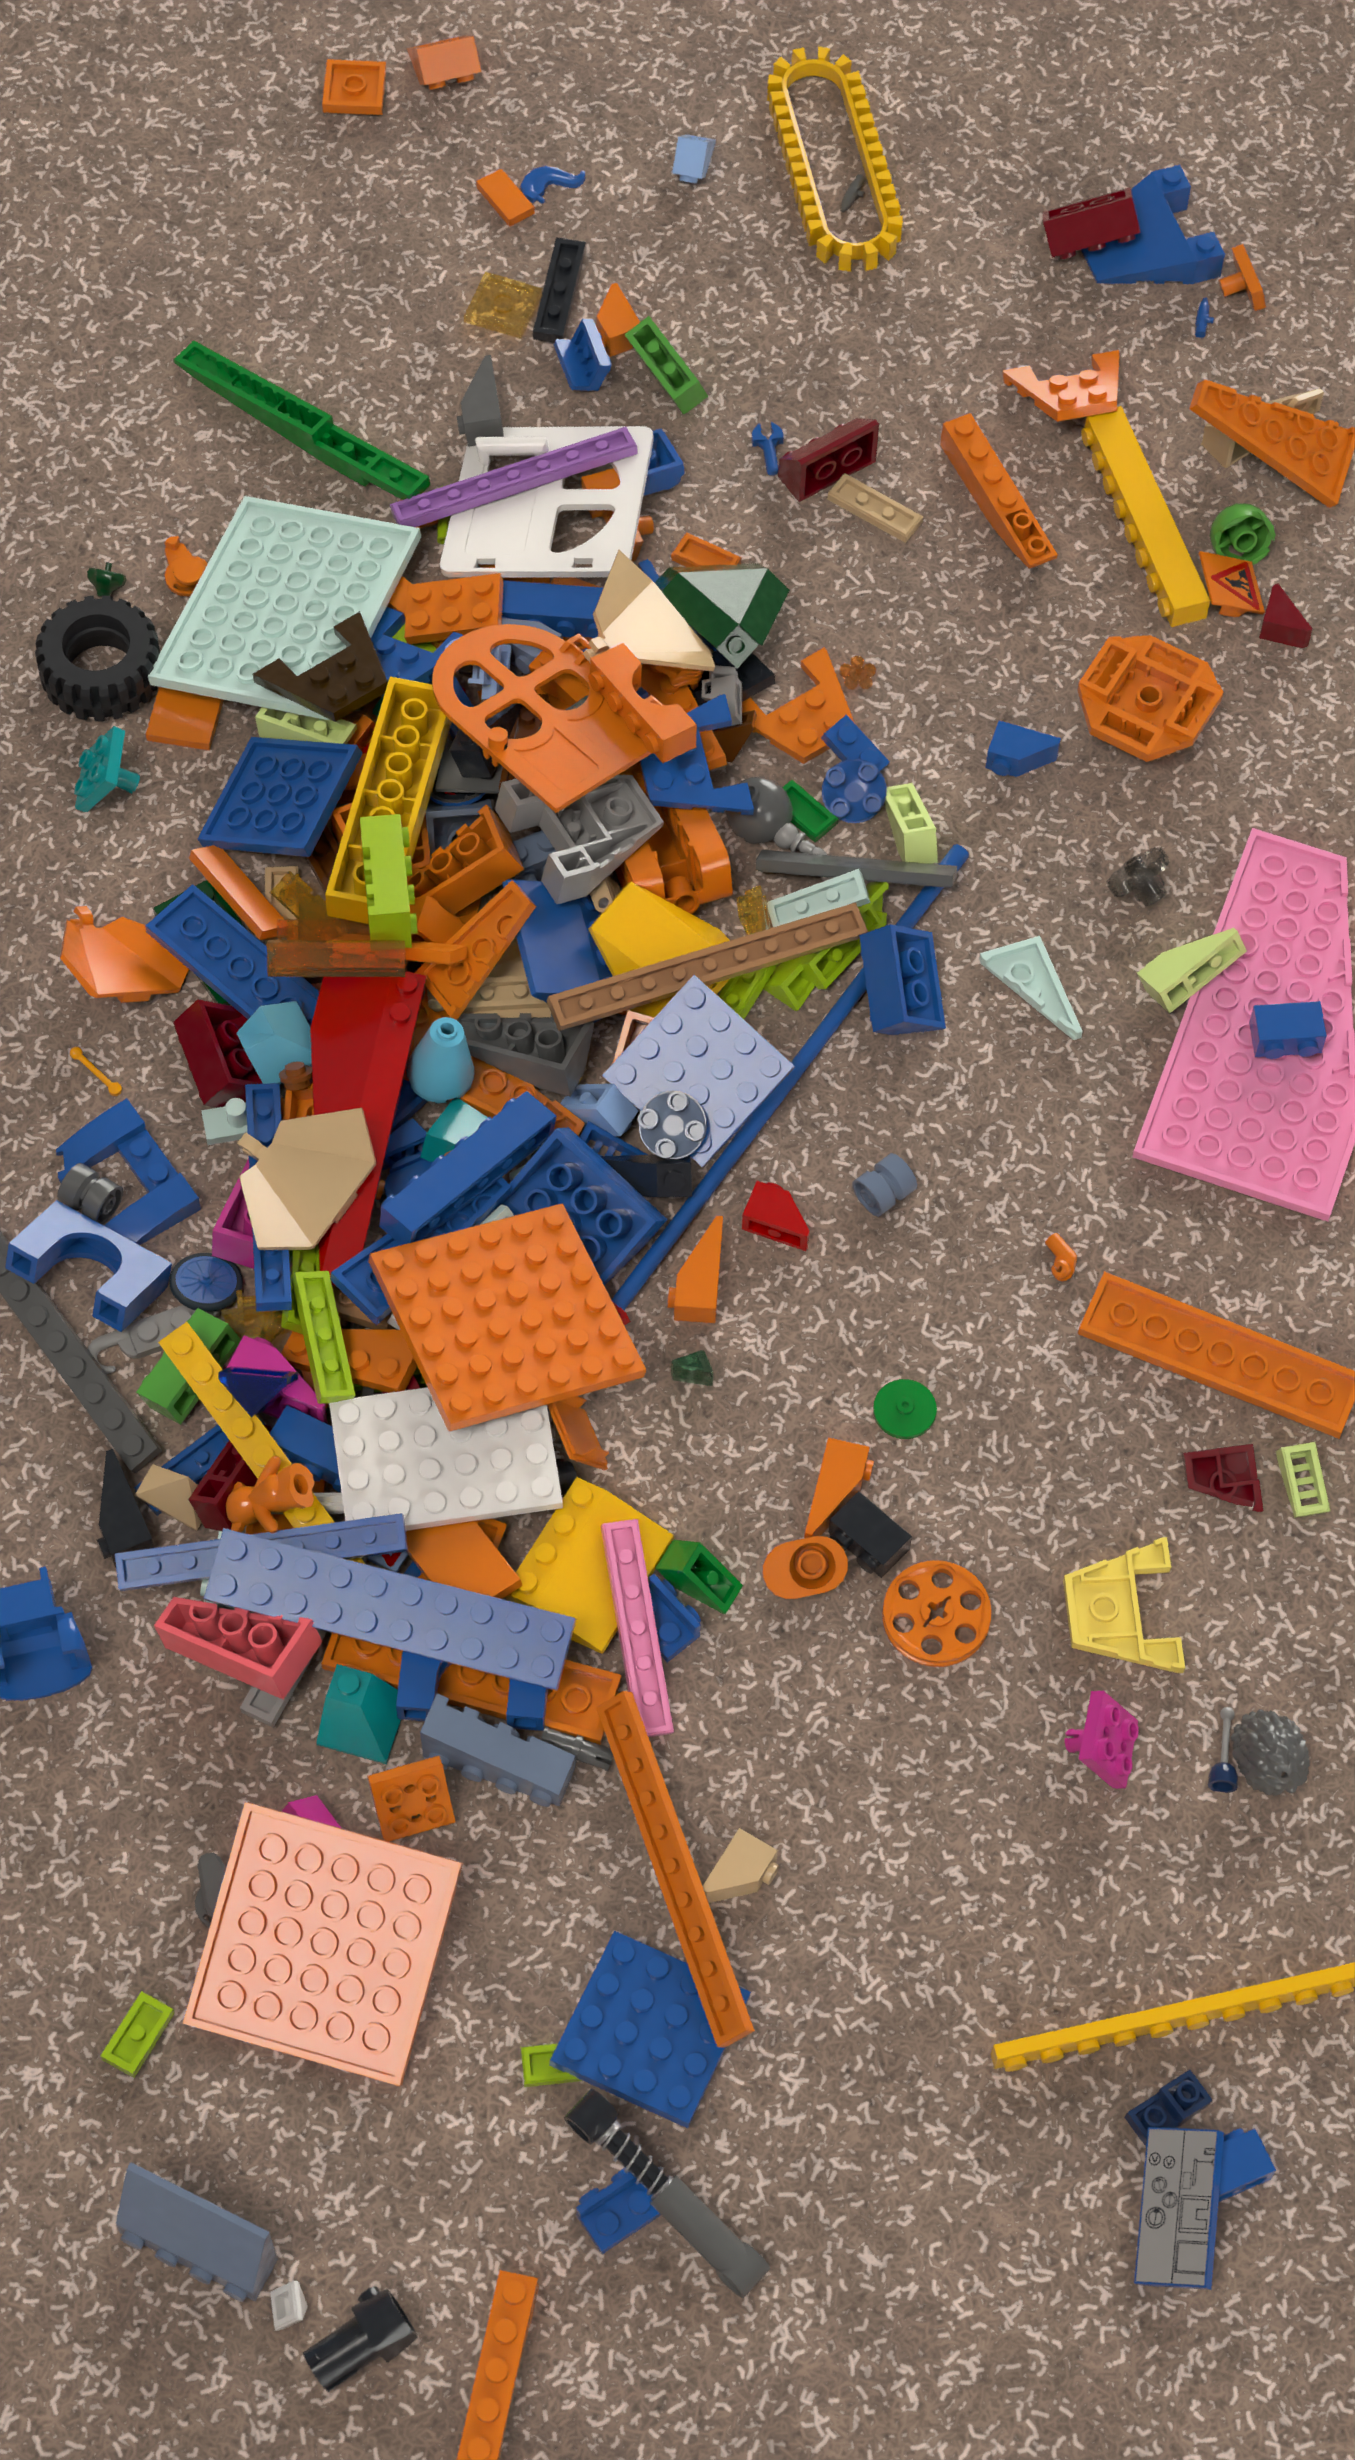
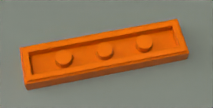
M212 845L191 850L190 861L259 940L287 934L289 924L223 849Z
M350 933L333 939V951L339 953L446 965L467 958V946L412 940L411 948L371 950L370 935Z

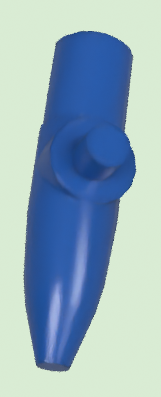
M1206 297L1202 299L1196 316L1195 336L1199 338L1205 337L1208 323L1213 324L1214 317H1209V303Z

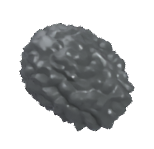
M1259 1709L1257 1712L1251 1711L1249 1715L1244 1714L1241 1724H1236L1234 1733L1230 1737L1234 1742L1232 1755L1237 1761L1240 1773L1244 1775L1247 1784L1252 1786L1253 1790H1259L1266 1795L1277 1796L1284 1790L1291 1794L1294 1793L1298 1786L1307 1781L1308 1767L1310 1765L1309 1750L1306 1746V1740L1303 1739V1735L1300 1733V1728L1288 1717H1279L1274 1711Z

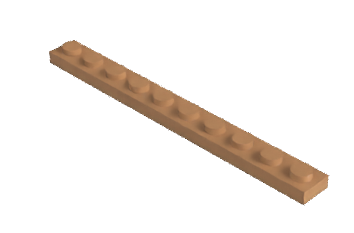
M855 902L548 996L547 1004L558 1031H562L675 996L693 975L708 986L860 939L859 935L867 933L868 930Z

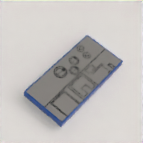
M1148 2127L1135 2284L1141 2286L1211 2290L1224 2132L1207 2129Z

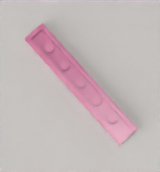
M638 1519L604 1523L601 1525V1532L628 1692L633 1693L648 1737L672 1734L674 1729Z

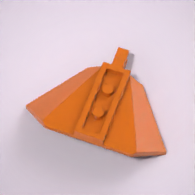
M87 906L75 907L74 913L79 916V919H70V921L67 919L60 959L90 996L95 998L117 997L121 1003L149 1001L153 994L179 993L189 969L146 933L144 924L120 917L102 928H96L93 925L94 918L90 909Z

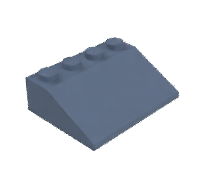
M130 2162L126 2170L116 2219L118 2231L123 2234L120 2239L138 2250H141L143 2245L156 2251L155 2257L171 2267H175L178 2262L190 2268L189 2275L204 2284L209 2285L211 2280H214L225 2286L223 2292L235 2300L244 2302L247 2297L256 2302L278 2261L270 2232Z

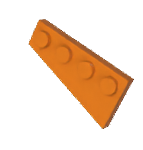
M513 880L445 943L467 946V958L465 960L450 965L425 962L414 972L426 975L425 986L448 1015L455 1020H458L536 908L535 904Z

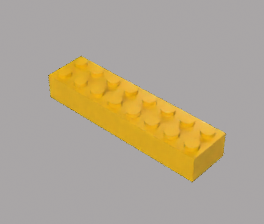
M391 676L389 678L325 893L327 916L369 924L360 817L400 814L402 827H408L410 847H404V856L411 855L412 862L451 726V721L443 714L435 700L432 684Z

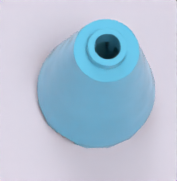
M443 1017L434 1021L407 1062L406 1075L411 1083V1088L417 1095L427 1101L446 1103V1100L456 1097L459 1099L471 1088L474 1079V1065L464 1029L453 1018Z

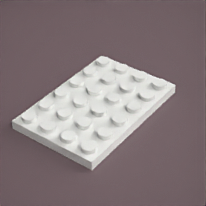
M428 1387L356 1397L354 1399L329 1403L345 1521L402 1513L404 1515L405 1529L408 1531L563 1508L547 1405L448 1432Z

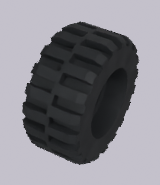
M102 595V599H94V596L84 597L85 600L77 602L75 599L66 604L67 607L63 610L58 608L51 614L52 620L47 619L41 626V632L37 635L35 655L43 690L47 692L48 699L54 705L59 704L61 711L68 715L74 712L76 718L87 720L88 717H94L95 721H105V717L112 716L114 720L122 718L124 712L129 711L131 714L138 710L140 702L147 703L153 696L152 690L155 691L158 686L150 685L148 675L154 669L153 665L158 660L160 654L158 636L155 632L154 624L150 618L145 617V612L139 607L134 606L131 608L130 602L120 598L118 601H114L112 596ZM110 646L126 653L125 657L116 665L103 670H85L72 664L73 660L80 653L93 647Z

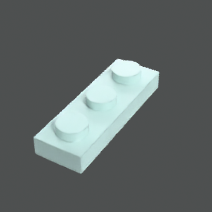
M857 869L768 901L766 905L772 926L776 927L855 902L857 907L870 903L863 875Z

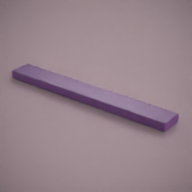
M623 427L413 496L410 499L407 498L390 504L391 513L397 524L417 527L638 454L637 445L627 427Z

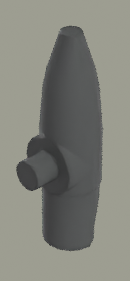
M858 174L847 189L841 203L840 211L842 213L849 209L856 199L864 196V191H861V188L866 179L863 175Z

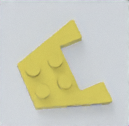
M1167 1537L1154 1540L1153 1544L1139 1549L1136 1547L1126 1551L1125 1555L1107 1561L1105 1559L1064 1575L1063 1584L1071 1648L1170 1672L1184 1673L1185 1662L1181 1637L1143 1639L1135 1575L1170 1572L1171 1562Z

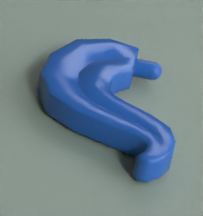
M543 166L535 168L524 177L520 190L530 202L538 201L543 204L545 199L542 196L547 186L554 184L566 188L580 187L585 181V172L580 171V174L572 175L555 167Z

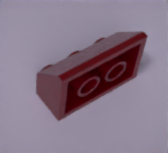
M1131 187L1043 212V225L1051 256H1059L1060 260L1077 255L1076 251L1088 248L1089 251L1106 247V242L1116 239L1118 243L1128 242L1136 238L1135 234L1141 233Z
M856 418L846 424L838 425L833 431L822 437L813 438L808 444L795 451L787 452L779 459L778 478L796 500L801 502L837 483L844 473L850 476L876 462L878 421L876 419Z
M197 999L173 1022V1025L187 1059L189 1070L197 1086L199 1097L204 1106L216 1108L226 1106V1103L232 1098H240L246 1103L245 1085L263 1084L237 1035L238 1030L248 1019L233 1006Z

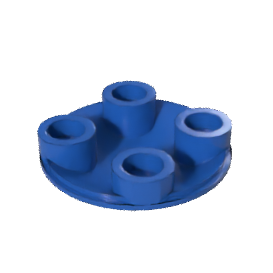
M849 759L836 764L827 771L822 784V799L825 807L838 820L840 819L843 822L862 823L870 820L878 814L886 800L887 787L882 773L874 763L864 760Z

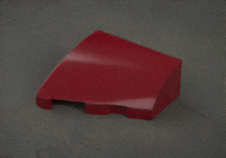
M1253 1444L1182 1453L1185 1477L1189 1489L1236 1505L1252 1507V1510L1256 1512L1264 1511Z

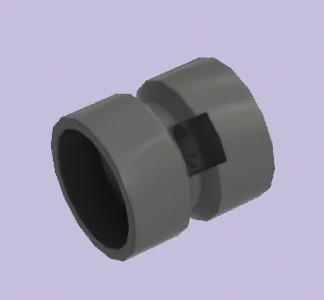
M78 1163L64 1177L58 1189L57 1197L65 1205L76 1211L82 1209L83 1215L100 1224H104L120 1205L123 1197V1187L106 1177L100 1178L98 1172L83 1163Z

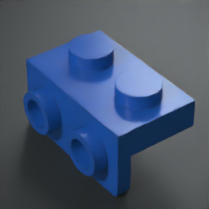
M582 318L572 339H556L554 348L571 390L598 391L606 375L610 372L611 359L606 353L602 343V336L598 332L594 320Z

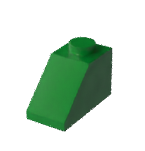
M673 1540L655 1568L674 1588L722 1614L727 1613L743 1587L734 1575L701 1542Z

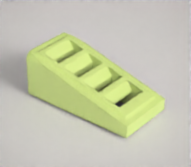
M1311 1442L1281 1447L1277 1450L1276 1455L1294 1517L1329 1512L1330 1507L1316 1443ZM1305 1457L1307 1463L1293 1466L1292 1459ZM1309 1470L1311 1475L1310 1477L1295 1478L1296 1472ZM1314 1485L1315 1490L1298 1492L1297 1486ZM1317 1497L1319 1502L1302 1506L1300 1499Z

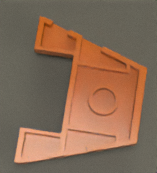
M1115 350L1092 354L1094 370H1084L1077 375H1055L1049 380L1038 381L1031 367L1024 366L1003 370V381L1007 386L1015 385L1017 393L1021 396L1033 398L1034 405L1057 422L1117 411L1120 352Z
M825 647L801 660V668L817 685L767 715L764 714L751 697L742 702V713L752 710L756 711L757 717L752 732H757L770 740V744L803 764L830 749L821 737L847 714L854 722Z

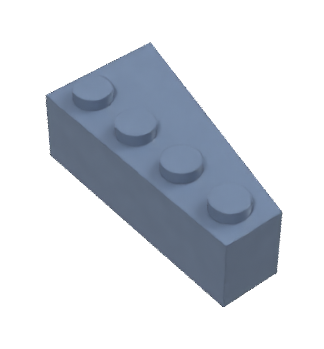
M438 1693L436 1694L420 1731L424 1758L440 1756L443 1769H447L449 1766L460 1770L462 1776L475 1782H480L482 1779L493 1782L497 1789L508 1794H515L518 1791L529 1795V1799L540 1806L549 1807L550 1804H554L560 1807L576 1768L575 1755L533 1736L527 1737L526 1741L520 1739V1734L513 1727L502 1722L493 1724V1726L489 1725L478 1716V1711L465 1706L463 1711H458L447 1706L449 1698Z

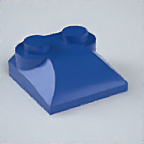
M662 428L652 431L654 441L643 496L673 488L679 484L681 477L685 474L684 463Z

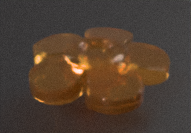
M853 656L850 664L844 663L840 666L839 674L846 678L844 686L847 689L854 690L858 682L862 689H869L873 684L870 677L875 676L876 668L871 663L864 665V659L861 656Z

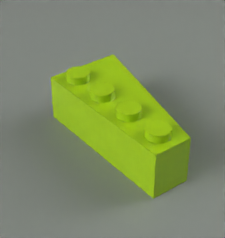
M400 814L360 817L371 950L411 948V934H418L416 913L410 914L409 906L415 905L414 885H407V876H412L411 855L404 856V847H410L408 827H402Z

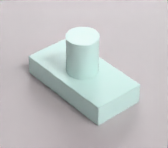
M232 1098L224 1107L201 1110L207 1145L240 1140L245 1132L248 1134L246 1103L242 1099Z

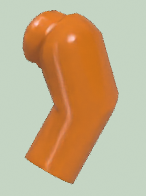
M1054 1233L1045 1241V1245L1056 1256L1051 1272L1057 1280L1067 1281L1075 1273L1077 1254L1058 1233Z

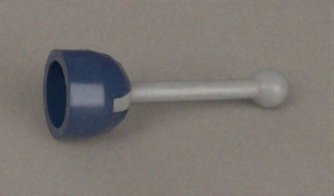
M1224 1707L1220 1712V1716L1223 1719L1221 1762L1211 1768L1208 1776V1788L1212 1791L1231 1793L1236 1791L1238 1786L1236 1769L1228 1763L1230 1723L1235 1716V1712L1230 1707Z

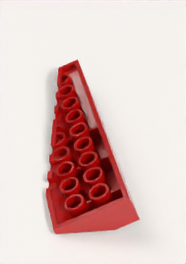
M394 968L324 972L310 1028L314 1115L362 1108L376 1160V1166L356 1191L357 1198L339 1222H333L318 1243L319 1271H329L330 1278L332 1271L364 1250L423 1000L426 975Z

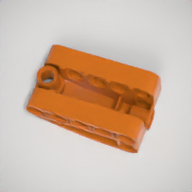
M653 806L664 821L663 826L615 869L621 888L623 889L627 883L633 882L690 914H693L701 904L731 897L733 895L729 856L707 809L692 807V810Z

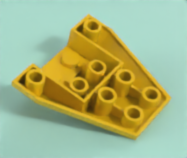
M633 882L627 883L588 928L612 976L730 941L720 929ZM729 979L708 985L707 987L717 995ZM674 996L630 1010L655 1018Z

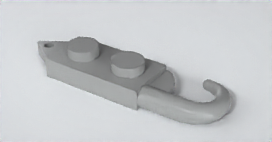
M181 1305L132 1322L122 1332L116 1330L94 1339L88 1346V1350L98 1363V1353L115 1345H119L121 1351L132 1359H140L163 1351L158 1342L190 1319L196 1310ZM220 1310L207 1312L208 1314H213L212 1316L216 1318L220 1316ZM99 1363L106 1374L113 1373L116 1370L115 1366H104Z

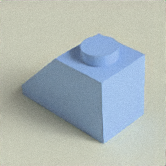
M688 134L679 136L672 173L679 174V180L697 183L698 178H705L716 140Z
M614 1083L577 1084L571 1097L565 1096L560 1103L585 1122V1126L589 1121L613 1136H621L631 1127V1121L638 1113L637 1108L617 1090L618 1087Z

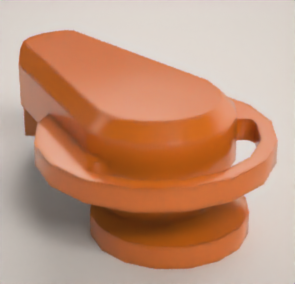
M172 536L165 541V556L168 563L165 571L166 585L173 593L179 596L190 597L208 563L198 556H192L186 546L180 542L179 536Z

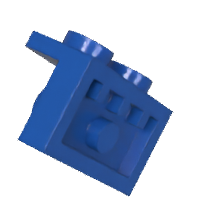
M652 1574L648 1578L660 1653L661 1657L668 1663L700 1637L701 1619L690 1605L684 1606L676 1598L677 1592L667 1580L663 1579L661 1581L655 1574Z
M626 2168L616 2173L611 2178L612 2184L599 2191L598 2188H594L584 2194L579 2199L580 2205L576 2207L577 2218L601 2254H604L661 2216L649 2203L652 2194L647 2195L648 2190L641 2183L636 2184L637 2179L630 2172L625 2173Z

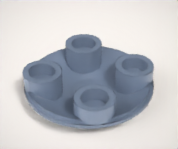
M666 1091L654 1096L646 1103L638 1116L639 1133L644 1145L653 1154L664 1159L674 1160L689 1156L699 1148L706 1135L707 1120L702 1106L692 1096L680 1091Z

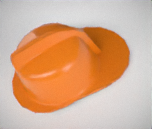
M812 1536L793 1540L774 1547L766 1556L763 1564V1579L767 1588L774 1595L784 1599H798L821 1594L835 1589L844 1580L848 1571V1558L844 1549L837 1541L826 1536Z

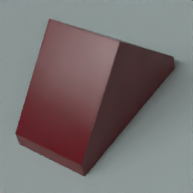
M1276 583L1272 586L1259 638L1304 649L1309 645L1313 628L1279 583Z

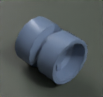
M890 1153L875 1164L874 1171H866L852 1182V1187L858 1200L872 1215L877 1217L895 1205V1199L902 1200L917 1189L918 1185L916 1177L907 1163L893 1153Z

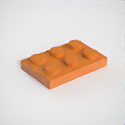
M496 573L407 585L404 635L408 644L441 641L446 640L453 632L465 635L480 628L502 625L504 581L501 574Z

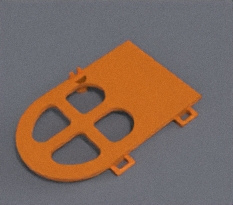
M503 624L480 628L461 636L443 651L434 667L432 687L439 708L451 722L483 749L486 759L491 756L492 764L495 767L499 764L503 766L555 813L651 754L646 749L643 740L636 733H632L628 729L625 720L620 714L610 709L604 696L591 687L588 679L590 662L583 655L584 652L576 645L581 643L587 649L592 648L589 645V641L580 634L573 636L565 642L560 637L536 627ZM502 644H522L541 649L549 653L553 659L527 676L519 677L491 654V651ZM466 665H476L501 685L503 690L475 707H468L463 705L456 696L453 687L454 676L460 668ZM562 674H572L588 687L589 695L581 706L571 710H559L549 705L535 691ZM652 695L645 699L651 703L663 705ZM519 703L538 717L542 725L534 735L520 739H508L506 729L502 727L491 729L486 725L485 721L510 705Z

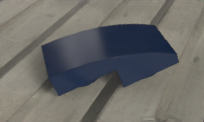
M1189 2069L1161 2087L1157 2094L1127 2112L1124 2118L1146 2147L1148 2127L1178 2128L1211 2104L1213 2100Z

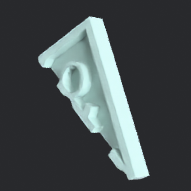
M1040 936L980 953L979 961L987 970L1072 1040L1082 1037L1083 1031Z

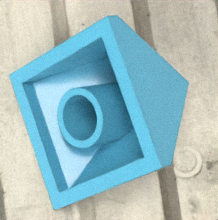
M297 1001L260 1006L237 1032L240 1042L263 1084H282L279 1073L291 1062H303L311 1067V1027Z

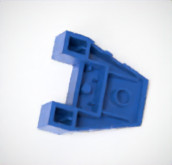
M1181 165L1152 171L1131 189L1141 233L1135 234V239L1124 243H1118L1117 239L1106 242V247L1096 251H1089L1088 248L1081 249L1097 284H1136V281H1154V284H1164L1165 281H1182V284H1195L1221 277L1225 253L1214 231L1185 238L1173 214L1187 210L1191 185Z

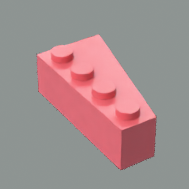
M178 1597L172 1598L154 1624L165 1648L283 1700L322 1643L317 1629L312 1627L314 1623L312 1619L300 1617L298 1623L283 1620V1615L273 1617L250 1613V1611L239 1608L234 1610L219 1608L215 1603Z

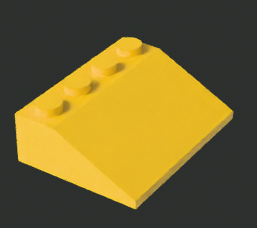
M576 1477L562 1499L563 1508L555 1510L516 1571L523 1586L505 1598L507 1601L576 1618L571 1640L603 1654L618 1628L601 1525L638 1519L648 1578L654 1573L656 1566L675 1537L672 1533L609 1491Z

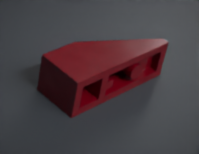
M264 1425V1427L270 1433L272 1430L271 1426ZM229 1440L188 1499L204 1528L223 1531V1528L231 1530L232 1522L226 1514L227 1497L233 1491L234 1485L237 1482L254 1487L258 1478Z

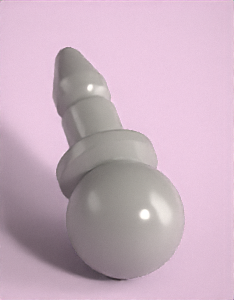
M786 823L780 828L773 839L778 847L783 849L790 848L791 852H797L799 849L802 853L827 855L820 847H816L813 843L804 840L806 834L803 832L799 833L797 828L791 823Z

